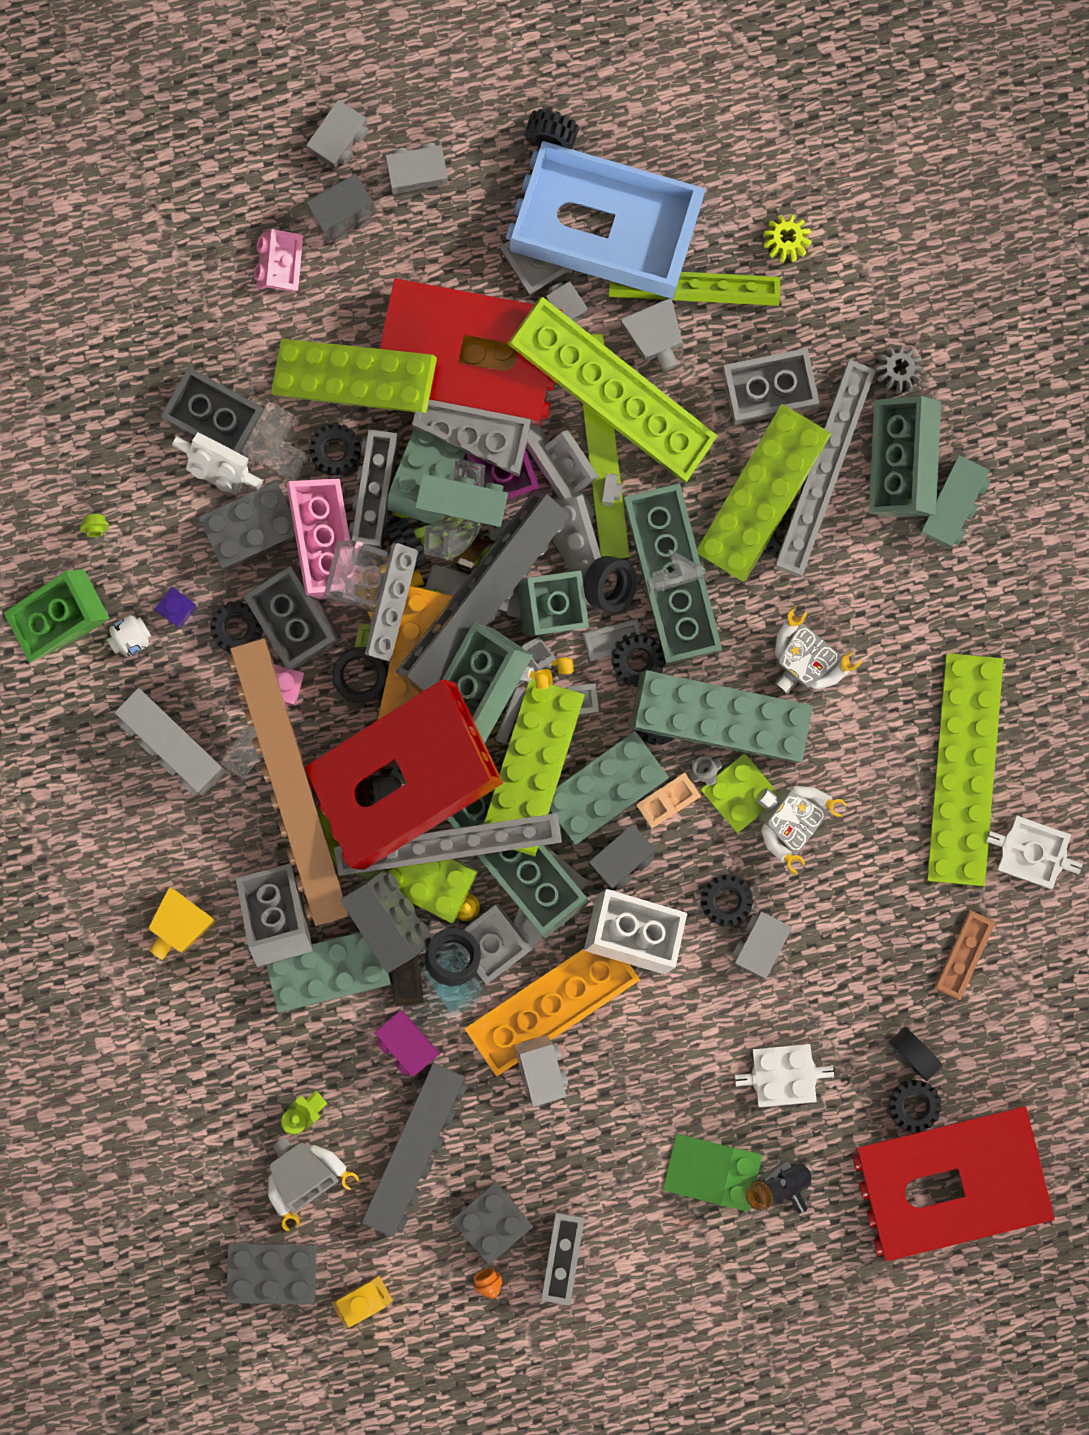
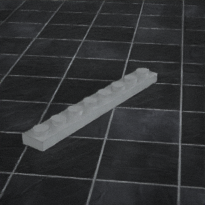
M852 360L847 362L824 425V429L832 434L804 481L774 568L799 578L803 576L875 374V369Z
M558 813L424 833L365 870L350 868L342 859L341 853L343 851L341 847L334 848L338 876L561 843L562 840Z

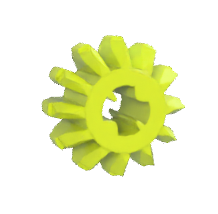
M790 214L788 222L785 221L783 215L778 216V224L771 220L768 223L771 230H766L763 234V237L769 239L764 243V248L774 247L770 252V257L774 258L779 252L781 254V263L785 262L786 255H789L792 262H796V253L804 257L806 255L804 247L811 245V240L805 238L810 235V229H801L805 223L803 219L799 220L797 224L793 223L795 219L793 214ZM789 233L793 235L791 241L782 242L783 235L787 236Z

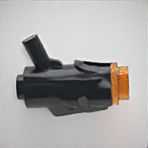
M782 1161L770 1171L768 1170L759 1176L758 1180L752 1182L746 1191V1200L750 1207L755 1210H766L771 1206L784 1204V1200H791L797 1213H804L808 1207L800 1192L808 1189L811 1185V1173L800 1162L789 1164L787 1161Z

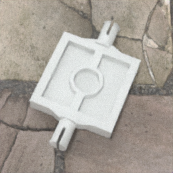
M198 432L192 443L179 436H176L172 443V447L187 453V471L191 472L196 478L209 481L224 492L237 495L243 483L257 490L263 484V479L249 473L247 468L249 458Z
M1015 816L1012 828L1006 836L991 830L989 831L988 835L990 837H987L986 842L1002 847V857L997 871L1048 889H1053L1057 875L1062 869L1078 875L1081 871L1078 868H1082L1083 863L1067 858L1070 834L1019 816Z
M810 1044L753 1049L754 1066L752 1073L735 1075V1080L747 1079L736 1081L735 1083L736 1087L753 1085L757 1093L758 1108L816 1103V1081L820 1078H834V1072L822 1073L833 1071V1065L815 1067Z

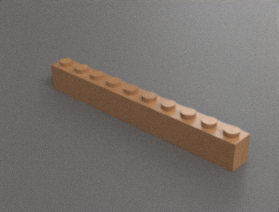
M263 637L230 648L232 654L227 655L232 672L237 670L240 682L236 683L240 699L246 698L249 709L244 710L248 726L255 727L257 737L253 738V743L257 755L263 754L266 765L261 766L266 783L271 781L274 792L270 793L271 802L274 810L280 809L283 820L278 821L282 837L289 838L291 848L287 849L290 863L291 865H297L300 874L295 876L299 892H305L308 903L303 904L307 919H313L315 926L347 917L349 913L340 901L344 894L312 789L308 783V776L266 639Z

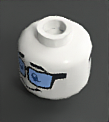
M128 615L110 626L109 632L112 637L108 638L107 641L115 654L121 651L125 657H131L149 645L148 638L152 635L141 617L136 619L133 615Z

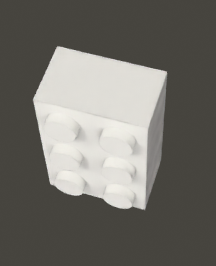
M605 889L596 896L584 951L666 974L676 967L687 913Z

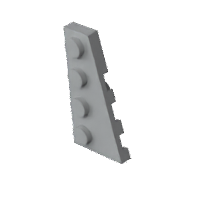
M429 400L426 414L415 412L412 424L414 429L518 477L520 476L531 419Z

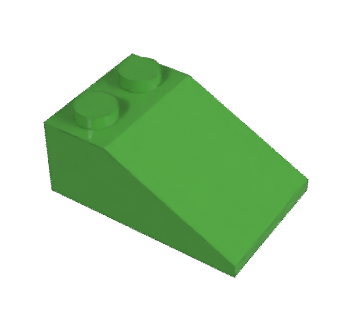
M84 569L63 572L4 612L29 663L84 636L110 619Z
M676 1134L663 1190L749 1212L753 1198L751 1186L752 1182L757 1180L762 1154Z

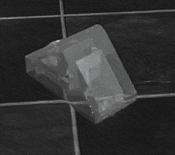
M669 549L668 556L673 572L669 573L668 569L654 572L651 574L652 578L647 580L650 594L705 578L706 571L705 568Z

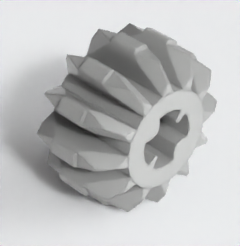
M903 345L898 346L897 353H895L893 348H887V356L881 354L878 357L882 364L875 367L876 372L884 373L878 377L877 381L882 383L888 380L889 382L885 386L887 391L891 389L892 385H896V394L901 393L902 385H904L908 392L912 391V383L918 385L921 381L920 377L916 374L924 372L923 367L915 366L921 362V356L912 359L911 356L914 353V349L910 348L907 354L903 353ZM896 363H900V367L902 364L906 367L903 375H900V372L896 374L893 371Z

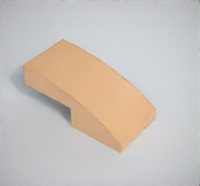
M685 772L636 805L651 828H654L700 798L702 794L691 780L689 774Z

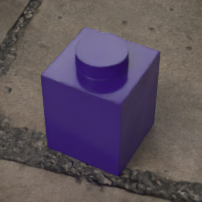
M171 587L155 610L178 629H181L197 609V606L174 587Z

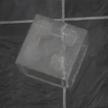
M337 541L324 597L368 612H375L390 553L358 541Z

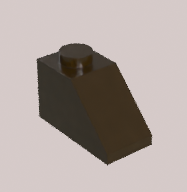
M475 532L474 536L465 533L448 553L446 560L457 570L470 575L493 545L490 542L491 538Z

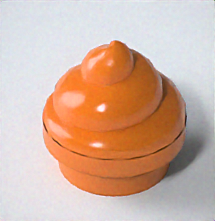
M493 1268L479 1271L473 1277L475 1291L482 1296L496 1299L502 1285L500 1274L495 1272Z

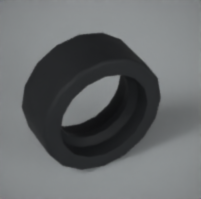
M602 556L596 559L589 566L584 577L583 587L587 602L591 606L606 612H619L625 609L632 601L637 588V575L632 564L613 556ZM615 569L617 573L616 587L609 598L605 599L603 593L604 582L608 574Z
M354 647L345 651L336 661L333 669V683L337 692L345 699L355 703L368 702L376 698L383 691L388 675V667L385 661L366 655V647ZM353 659H367L374 664L377 670L375 684L366 691L353 690L344 680L345 666Z
M458 928L444 929L436 933L429 941L424 958L426 969L430 976L440 984L450 987L463 985L470 981L478 970L481 960L480 945L475 937L466 930ZM454 942L465 947L470 956L468 966L460 972H450L439 966L436 960V953L442 944Z
M903 1027L889 1041V1045L925 1081H928L943 1066L930 1049L906 1027Z

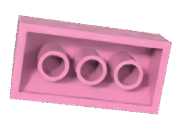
M340 479L288 481L286 484L305 594L318 600L344 598L359 590Z

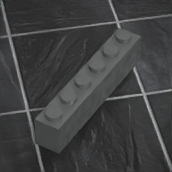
M433 1063L362 1221L363 1224L392 1237L395 1236L396 1231L403 1232L409 1217L404 1216L408 1205L414 1207L421 1192L416 1189L420 1178L426 1180L433 1165L428 1162L432 1151L438 1153L444 1137L440 1136L444 1125L450 1127L456 1113L455 1110L451 1109L456 1098L462 1100L468 1084L463 1082L465 1076Z

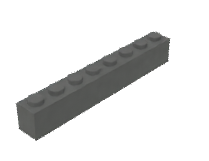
M533 491L402 662L396 673L419 693L443 679L473 622L486 626L495 619L497 610L504 602L511 598L514 592L513 589L520 580L527 577L531 571L532 564L546 552L548 543L556 534L563 530L565 521L570 515L548 494Z

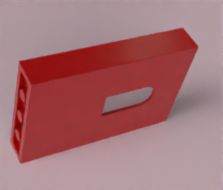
M394 278L380 349L430 354L437 357L429 400L531 419V424L539 426L542 425L543 419H548L551 403L546 402L548 391L554 390L555 381L518 352L515 365L504 371L459 363L464 335L508 343L534 304Z
M441 679L304 767L308 774L309 786L318 796L319 808L327 816L331 825L330 832L334 839L339 842L343 851L341 853L342 859L350 868L359 870L369 868L503 784L456 683ZM396 760L406 784L369 807L360 806L355 799L357 784L391 761Z
M1026 1106L855 1147L857 1153L852 1154L855 1170H861L864 1182L859 1183L863 1200H869L871 1210L866 1211L870 1228H876L878 1236L877 1239H873L877 1257L883 1256V1260L886 1262L1055 1220ZM949 1170H959L965 1197L925 1207H914L907 1201L905 1190L912 1180Z

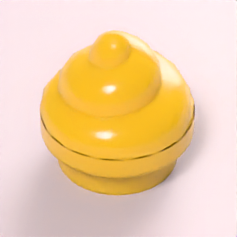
M467 894L456 917L458 920L471 921L478 915L480 904L473 894Z

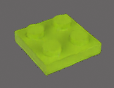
M745 753L716 776L717 781L713 785H705L701 789L702 793L737 834L765 810L763 806L756 802L758 794L764 788H768L775 795L777 794L774 787Z

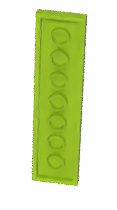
M540 297L507 343L682 482L688 481L718 437L544 297Z
M946 653L927 881L985 886L989 843L986 840L989 837L1004 658Z

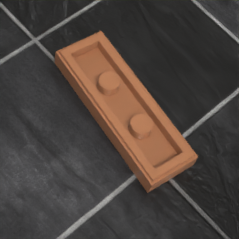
M971 910L968 911L934 989L957 1000H961L995 926V921Z

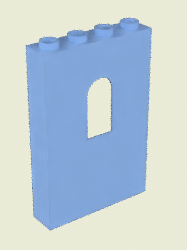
M542 141L540 150H534L530 166L534 167L532 175L526 174L522 187V191H526L524 199L518 198L514 215L518 216L516 224L510 223L506 239L511 240L509 251L673 299L706 189ZM574 203L615 215L608 239L564 226L558 220V209L564 204Z

